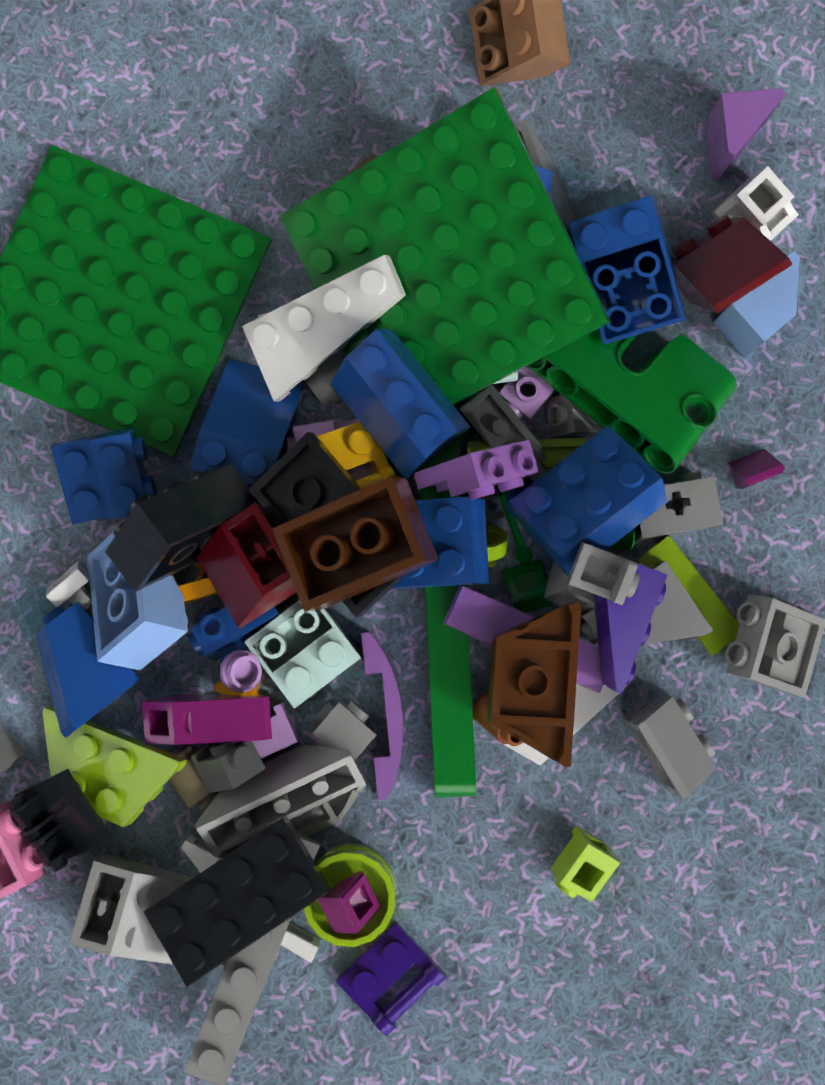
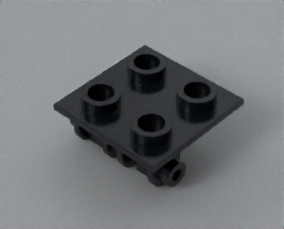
M69 769L61 771L14 795L15 798L8 802L12 807L10 814L15 818L21 829L33 823L23 832L25 837L36 831L39 832V835L30 842L31 846L34 847L45 841L44 844L36 849V852L44 862V866L46 868L51 867L54 872L66 866L68 859L113 839L103 820L97 814Z

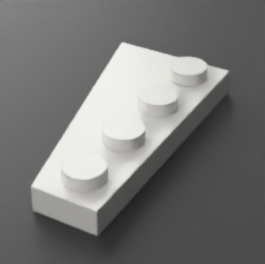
M383 255L242 326L274 402L283 400L298 383L309 378L318 370V366L331 355L337 354L348 345L350 339L362 329L368 328L406 295L390 256Z

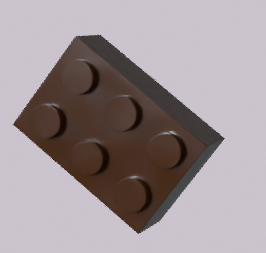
M396 476L387 477L273 528L304 612L325 609L439 560L407 479Z

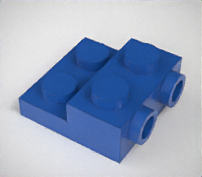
M134 427L58 442L51 446L72 524L106 517L112 520L129 516L131 513L129 507L135 500L145 494H151L152 497L157 495L153 476L146 477L143 461L148 459L144 439L142 436L136 437Z

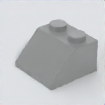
M664 695L625 719V722L666 789L679 798L685 799L715 771L716 766L711 760L715 752L702 733L698 736L695 734L689 724L693 720V716L683 700L679 698L675 701L673 696Z

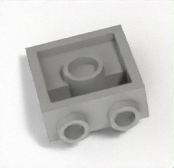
M748 594L746 602L742 603L737 610V621L740 625L736 639L729 644L725 652V658L728 663L726 673L805 698L824 632L825 619L774 598Z

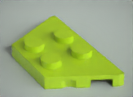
M48 706L43 709L42 714L50 775L53 776L69 769L97 814L102 819L121 827L132 824L144 811V806L149 801L154 800L164 789L163 785L175 772L181 771L186 765L187 759L90 720L65 738L60 732L54 707Z

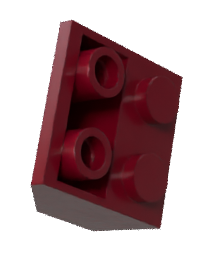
M256 502L220 525L197 557L240 629L297 592L273 532V528L277 526L271 516Z

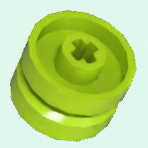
M353 843L332 847L315 861L330 888L356 872L363 871L380 907L357 933L334 932L318 900L305 908L304 913L308 924L320 938L335 946L356 947L373 941L387 928L394 914L396 881L389 863L374 849L364 844Z

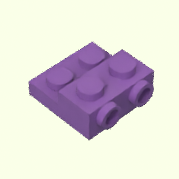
M525 440L469 453L416 472L414 476L418 490L435 486L437 493L449 490L451 497L468 493L470 500L494 494V485H498L499 492L524 486L522 477L538 473V468L530 441Z

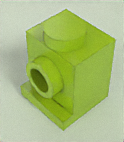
M575 825L571 831L573 837L550 869L557 879L555 885L563 893L572 898H575L578 894L586 900L593 902L621 862L609 845Z

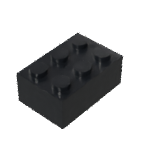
M232 465L216 471L213 468H209L190 482L184 484L183 481H177L165 489L163 493L153 497L151 494H145L135 500L129 507L131 513L125 522L114 530L113 534L115 537L105 553L132 589L137 592L198 563L197 557L220 525L255 502L258 505L260 503L249 491V486Z

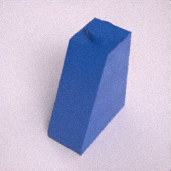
M79 602L67 610L61 604L42 618L45 626L36 635L60 732L65 738L140 680L133 669L97 662L94 623Z

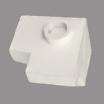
M768 166L755 171L711 212L716 220L725 215H728L730 219L732 217H743L770 241L799 215L791 204V200L795 196Z

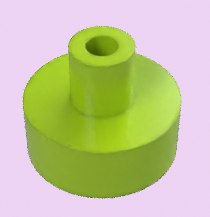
M486 525L488 568L496 565V560L507 554L508 535L500 527Z

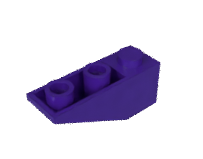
M638 564L636 570L637 573H640L637 589L631 598H625L623 605L593 593L602 683L619 694L623 693L625 685H628L634 677L636 671L635 659L639 648L649 638L651 632L650 620L655 606L662 602L666 593L665 580L668 574Z

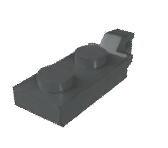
M493 385L482 389L458 408V412L488 449L525 440L530 441L538 468V473L525 476L530 484L547 472L540 464L546 458L541 450L542 445Z

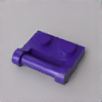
M395 921L336 979V982L370 1017L377 1029L387 1036L396 1028L395 1022L433 984L438 986L447 978V975ZM416 963L423 972L383 1010L375 1001Z

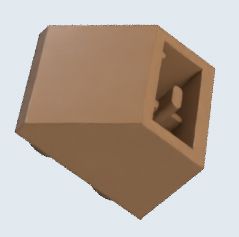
M485 0L469 9L480 86L543 78L571 64L561 0Z

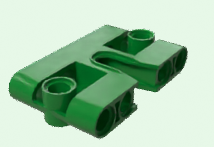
M599 329L526 366L602 428L609 425L652 468L666 474H670L677 469L703 432L715 421L718 412L737 387L734 375L684 334L679 335L655 352L647 363L637 371L626 368L621 360L623 352L635 336L603 345Z

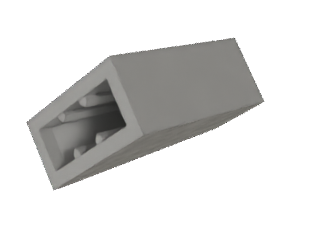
M662 560L653 566L652 569L668 575L665 580L666 593L662 602L655 606L650 620L651 632L645 644L703 636L712 632L713 629L668 563ZM595 608L582 613V617L586 622L580 625V628L589 642L596 645L598 644Z

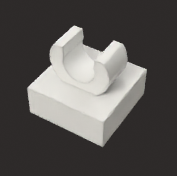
M77 561L47 587L46 597L56 607L68 599L72 605L79 602L85 610L92 604L91 594L83 586L89 581L88 571Z

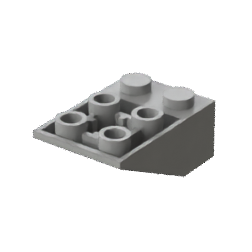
M103 853L93 861L69 944L109 956L173 964L146 918L144 911L190 881L193 877L110 853Z

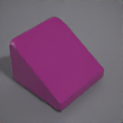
M765 449L728 463L737 488H740V490L777 476L785 470L783 464Z
M358 871L332 887V891L318 899L332 929L337 933H357L380 907L363 871Z

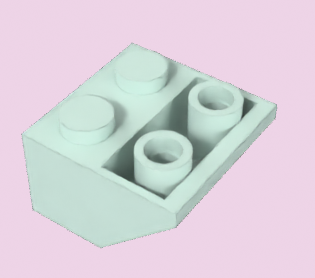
M300 600L245 641V644L258 658L260 664L294 709L362 658V655L326 609L304 612Z

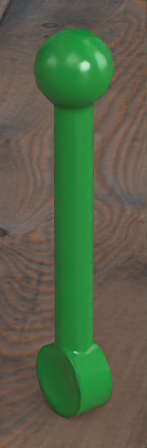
M507 490L503 492L502 497L496 498L501 501L518 548L516 552L517 560L521 564H526L532 561L533 554L530 548L525 546L516 519L509 513L506 507L509 491Z

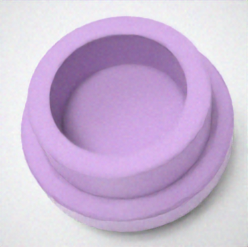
M237 650L228 654L223 660L220 676L223 684L229 690L243 693L250 691L258 684L262 676V668L258 658L253 653Z

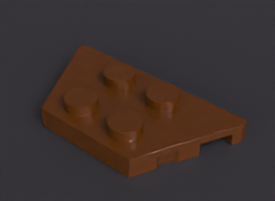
M575 602L567 603L492 636L487 722L565 767H571L581 619V603Z

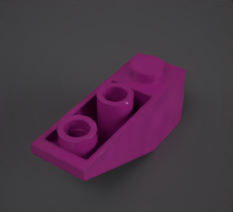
M175 694L142 701L145 743L179 745L272 739L269 696Z

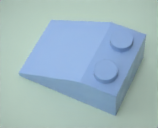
M112 532L87 556L97 662L141 670L188 632V618L185 613L184 598L172 575L135 592L105 553L115 537Z

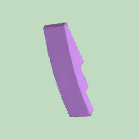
M459 585L443 624L492 646V636L535 617ZM579 638L576 684L600 693L604 684L602 683L599 647Z

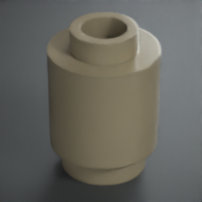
M190 746L177 755L187 759L186 765L181 771L175 772L168 781L188 808L196 804L202 810L213 801L219 792H207L190 755L195 753Z

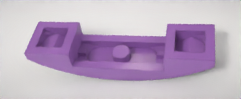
M371 632L361 633L365 675L382 673L390 753L374 755L377 798L382 800L387 798L393 786L401 760L404 727L403 709L398 683L392 666L379 642Z

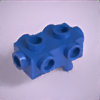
M284 601L241 629L238 628L226 607L222 609L220 607L211 608L198 617L199 623L190 628L192 632L187 635V638L199 656L205 654L206 657L214 661L221 658V662H223L225 657L231 652L237 650L247 651L249 648L245 641L282 614L279 608L285 605Z

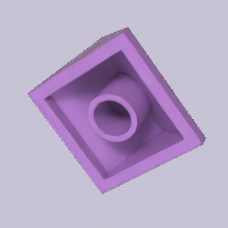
M781 88L721 94L704 123L710 177L715 182L721 178L760 131L787 93Z

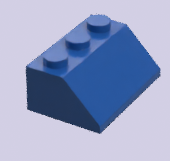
M376 329L345 357L330 384L407 480H410L414 473L423 469L471 428L393 330Z

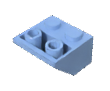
M795 250L788 255L793 264L792 266L720 311L722 314L713 322L744 358L796 316L800 256Z

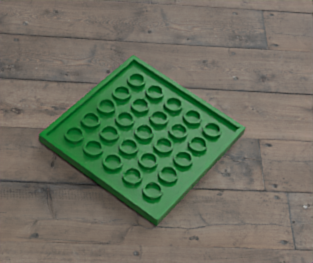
M495 87L280 215L315 289L383 255L390 256L406 295L368 328L362 329L350 339L344 350L349 355L376 329L393 330L452 405L611 323L508 109Z
M51 145L0 257V383L111 431L134 427L136 437L142 436L146 446L176 458L270 247L271 238Z

